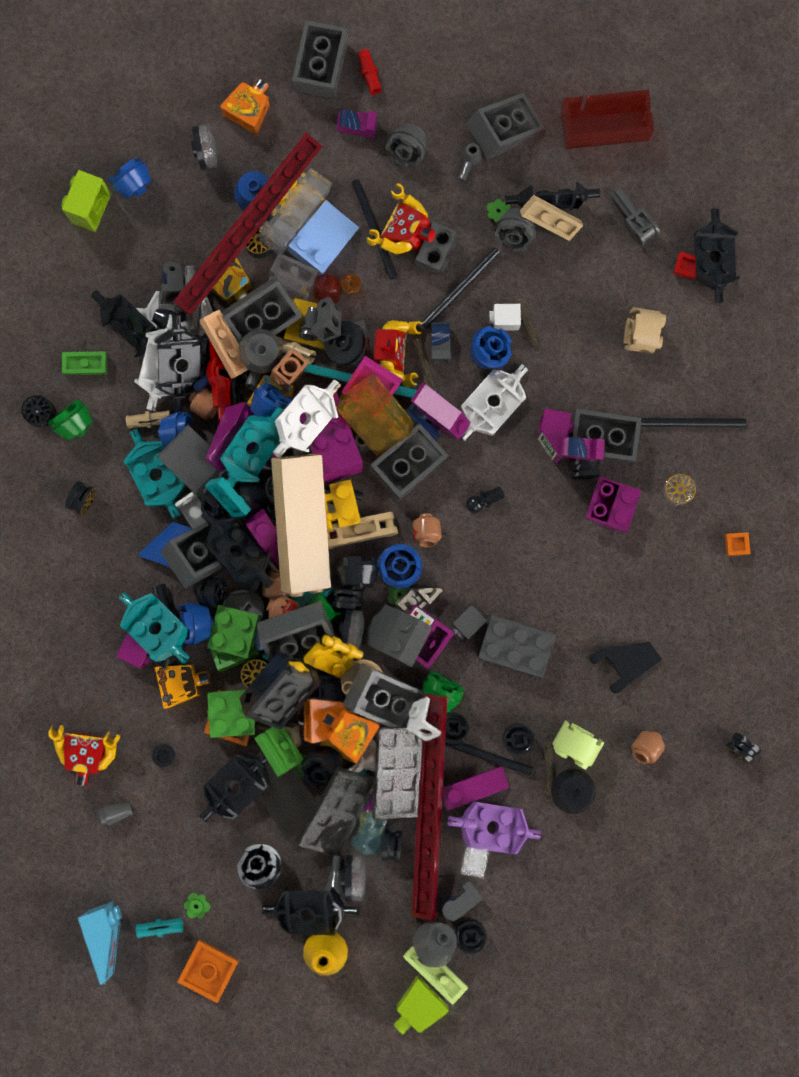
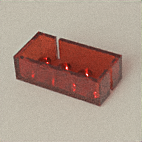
M649 90L590 95L586 97L584 109H581L583 96L563 98L560 110L565 149L650 141L654 125L652 112H650Z

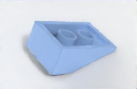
M325 200L289 244L286 251L318 277H321L359 227Z

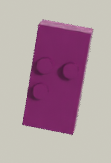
M337 392L333 394L338 418H332L307 448L310 450L309 454L322 455L324 484L361 473L363 469L361 456ZM304 412L300 415L301 424H304L306 421V414Z

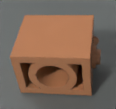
M291 349L282 357L279 364L274 366L269 378L286 392L304 372L309 362L294 349Z

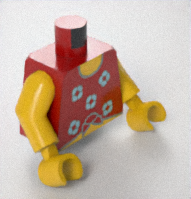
M396 184V187L402 192L395 194L391 190L392 197L394 199H402L403 203L398 202L381 236L375 229L369 231V234L375 236L376 239L367 237V243L370 246L379 244L380 248L393 254H401L410 250L417 251L424 241L432 242L434 240L435 230L430 229L432 224L427 219L428 213L422 204L410 194L406 195L401 184Z
M391 320L382 329L376 330L374 361L401 378L405 387L415 386L417 384L412 379L418 378V375L416 373L404 375L403 373L406 344L405 332H408L410 335L421 334L422 332L416 330V325H420L422 322L413 321L407 323Z
M51 725L48 735L53 740L60 762L64 765L65 770L76 771L74 784L87 786L89 773H100L101 770H105L114 760L116 744L120 739V735L117 734L115 739H112L109 735L110 732L105 737L67 732L63 736V725H60L58 731H55L53 725Z

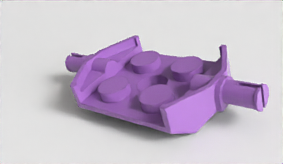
M473 801L466 808L463 817L449 816L448 820L456 821V823L448 822V826L459 827L462 832V839L466 846L470 848L517 855L527 838L537 840L541 838L539 835H533V833L541 834V831L529 829L523 810L518 808ZM491 821H493L496 826V829L492 834H490L487 830V826Z

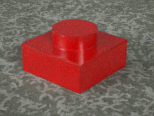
M679 252L672 274L693 280L696 275L695 256Z

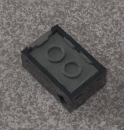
M278 651L240 696L239 699L244 716L281 730L321 684L315 667Z

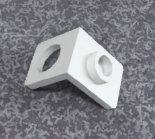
M191 492L176 502L175 505L194 529L206 521L201 517L203 514L201 511L202 502L194 492Z
M428 697L413 703L409 712L410 717L407 726L409 731L425 741L438 737L441 734V731L425 721L430 702ZM420 729H427L431 731V733H423L420 731Z

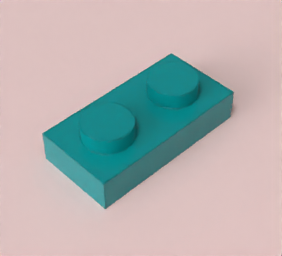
M223 477L211 479L205 485L233 518L246 516L251 510L245 503L244 498L238 495L231 487L230 482Z

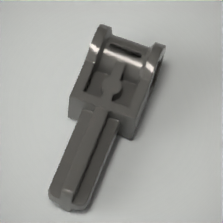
M619 188L612 192L611 198L626 216L624 225L639 246L645 245V242L653 236L657 237L660 235L658 225L650 218L644 208L637 210L622 189Z

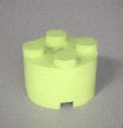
M565 720L552 743L555 753L564 758L572 757L575 764L583 769H587L588 766L593 765L605 742L600 738L596 740L593 738L594 735L576 724L572 723L569 726V722Z

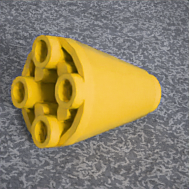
M337 932L335 935H311L304 945L303 957L306 965L312 972L318 975L329 976L337 973L344 967L348 958V946L345 939ZM321 957H325L327 961L322 962Z

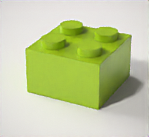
M78 170L76 176H73L71 179L68 195H65L62 200V211L72 224L96 232L111 197V192L102 178Z

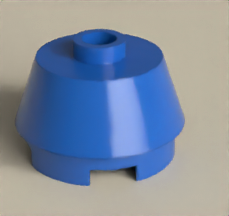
M139 157L120 167L115 177L111 175L108 178L112 185L111 189L125 199H129L134 195L136 197L141 196L147 191L145 187L152 182L146 163H143Z
M257 171L244 174L238 180L234 190L237 204L245 210L270 177Z
M491 326L481 328L473 337L470 356L473 362L481 368L502 367L509 361L512 355L510 346L512 340L503 329L497 330L491 328Z
M261 384L259 388L254 390L250 409L256 416L271 417L277 406L285 410L291 403L292 398L288 396L286 399L278 392L279 388L271 384Z
M178 411L161 419L158 436L164 449L187 425L191 427L190 423L193 422L190 413Z
M392 545L385 549L379 558V574L384 582L392 587H408L414 584L421 575L422 561L420 555L414 548L408 545Z
M192 602L179 605L178 610L182 611V616H180L179 620L188 628L187 637L182 645L190 644L193 646L209 639L213 627V617L210 615L208 607Z

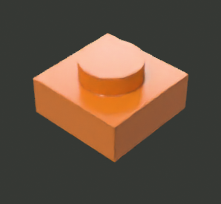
M748 532L725 534L726 556L750 554Z

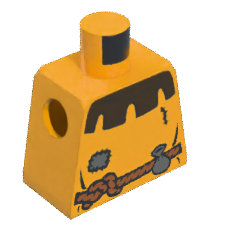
M194 665L168 666L166 669L155 667L164 709L174 707L200 696L199 686L211 683L208 670L196 673Z

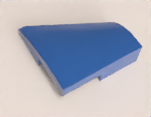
M172 522L138 556L170 567L161 554V550L170 540L192 530V528Z

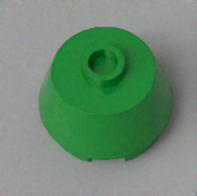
M78 398L61 410L55 418L50 419L48 424L52 427L54 433L69 441L75 436L77 438L83 436L88 431L86 427L93 420L87 404H83Z
M431 671L429 676L423 680L422 691L448 696L447 713H449L463 701L462 696L464 692L462 691L464 688L453 679L449 681L441 677L442 673Z

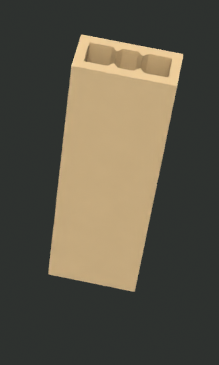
M304 454L271 458L281 591L289 593L291 597L303 596V592L308 591L310 593L323 592V589L331 588L322 455Z

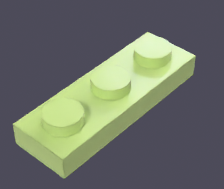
M411 946L403 955L452 1005L468 989V986L446 965L443 967H427L417 960L419 957L415 952L414 946Z

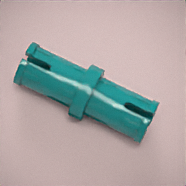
M182 918L163 921L162 919H156V922L136 924L137 938L157 936L159 938L163 937L164 934L183 932L184 930ZM169 926V928L150 930L151 928Z

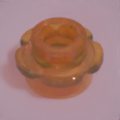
M347 274L341 280V287L344 288L345 293L352 295L360 291L362 283L357 275Z

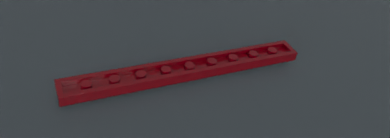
M307 132L304 133L173 301L176 306L189 316L198 308L323 147Z
M426 693L423 694V698L428 697L430 702L425 721L441 731V734L428 741L421 738L412 917L433 921L436 919L448 696ZM421 729V732L423 733H431V731L427 729Z

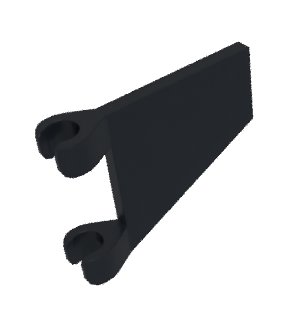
M650 642L604 648L589 657L592 664H597L607 657L620 675L621 679L609 687L612 693L620 692L635 679L662 661V658Z

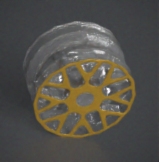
M676 474L664 483L662 494L669 504L681 506L694 498L696 486L689 476Z

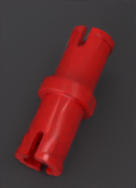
M363 49L358 52L362 68L361 74L366 80L370 94L375 95L382 91L377 76L378 69L373 64L369 49Z

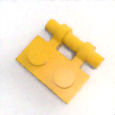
M351 479L330 484L331 493L325 494L327 531L333 529L332 521L338 520L340 528L360 524L361 519ZM333 501L336 512L329 513L327 503Z
M325 635L322 639V643L325 645L316 642L303 656L306 664L341 678L354 665L353 658L360 660L363 657V652L352 644L342 643L341 639L335 636L331 638Z

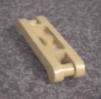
M393 512L360 518V524L340 528L339 523L332 524L333 529L327 531L328 550L343 545L397 535L398 530L393 523L395 519ZM379 523H385L386 528L381 529ZM335 532L337 538L331 539L330 533Z

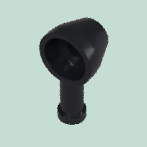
M156 309L152 321L160 328L159 330L165 329L168 324L169 314L175 315L176 312L168 309Z

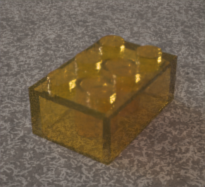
M374 373L342 394L336 404L337 411L376 456L408 437L415 424Z

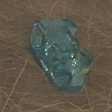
M381 810L364 811L361 813L357 836H352L351 845L362 855L378 854L380 851L386 826V817Z

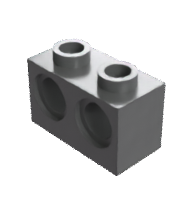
M433 222L430 229L435 230V238L432 242H423L416 257L415 266L439 276L441 270L445 272L450 261L447 257L450 251L454 253L458 240H456V231ZM444 237L448 242L440 244L437 242V239ZM430 256H436L439 259V261L437 263H431L428 261V258Z

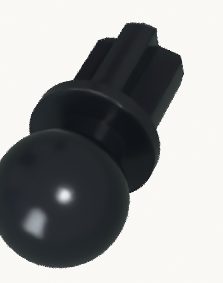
M496 487L487 492L482 491L480 492L481 497L471 496L467 500L466 506L470 512L478 513L483 509L484 505L489 508L492 503L505 497L504 491L501 487Z

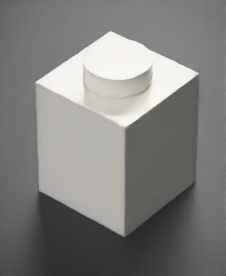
M494 304L493 311H489V324H493V328L497 330H519L521 326L520 304Z

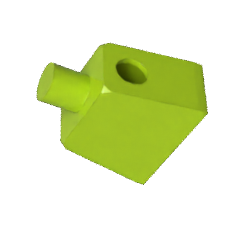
M417 975L397 1004V1011L402 1016L394 1023V1026L401 1034H404L411 1026L421 1033L449 1012V1006Z

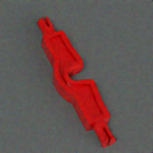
M209 339L210 360L207 364L206 373L209 384L212 387L213 408H218V422H220L225 408L231 406V381L229 378L219 375L218 369L226 368Z

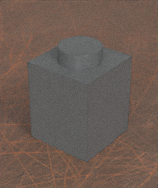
M471 605L452 624L455 627L452 631L461 640L464 637L468 640L487 620Z

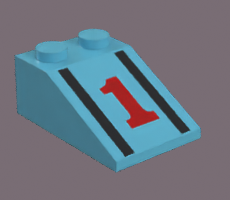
M114 901L90 909L78 918L100 985L104 984L114 974L122 915L119 906H115Z

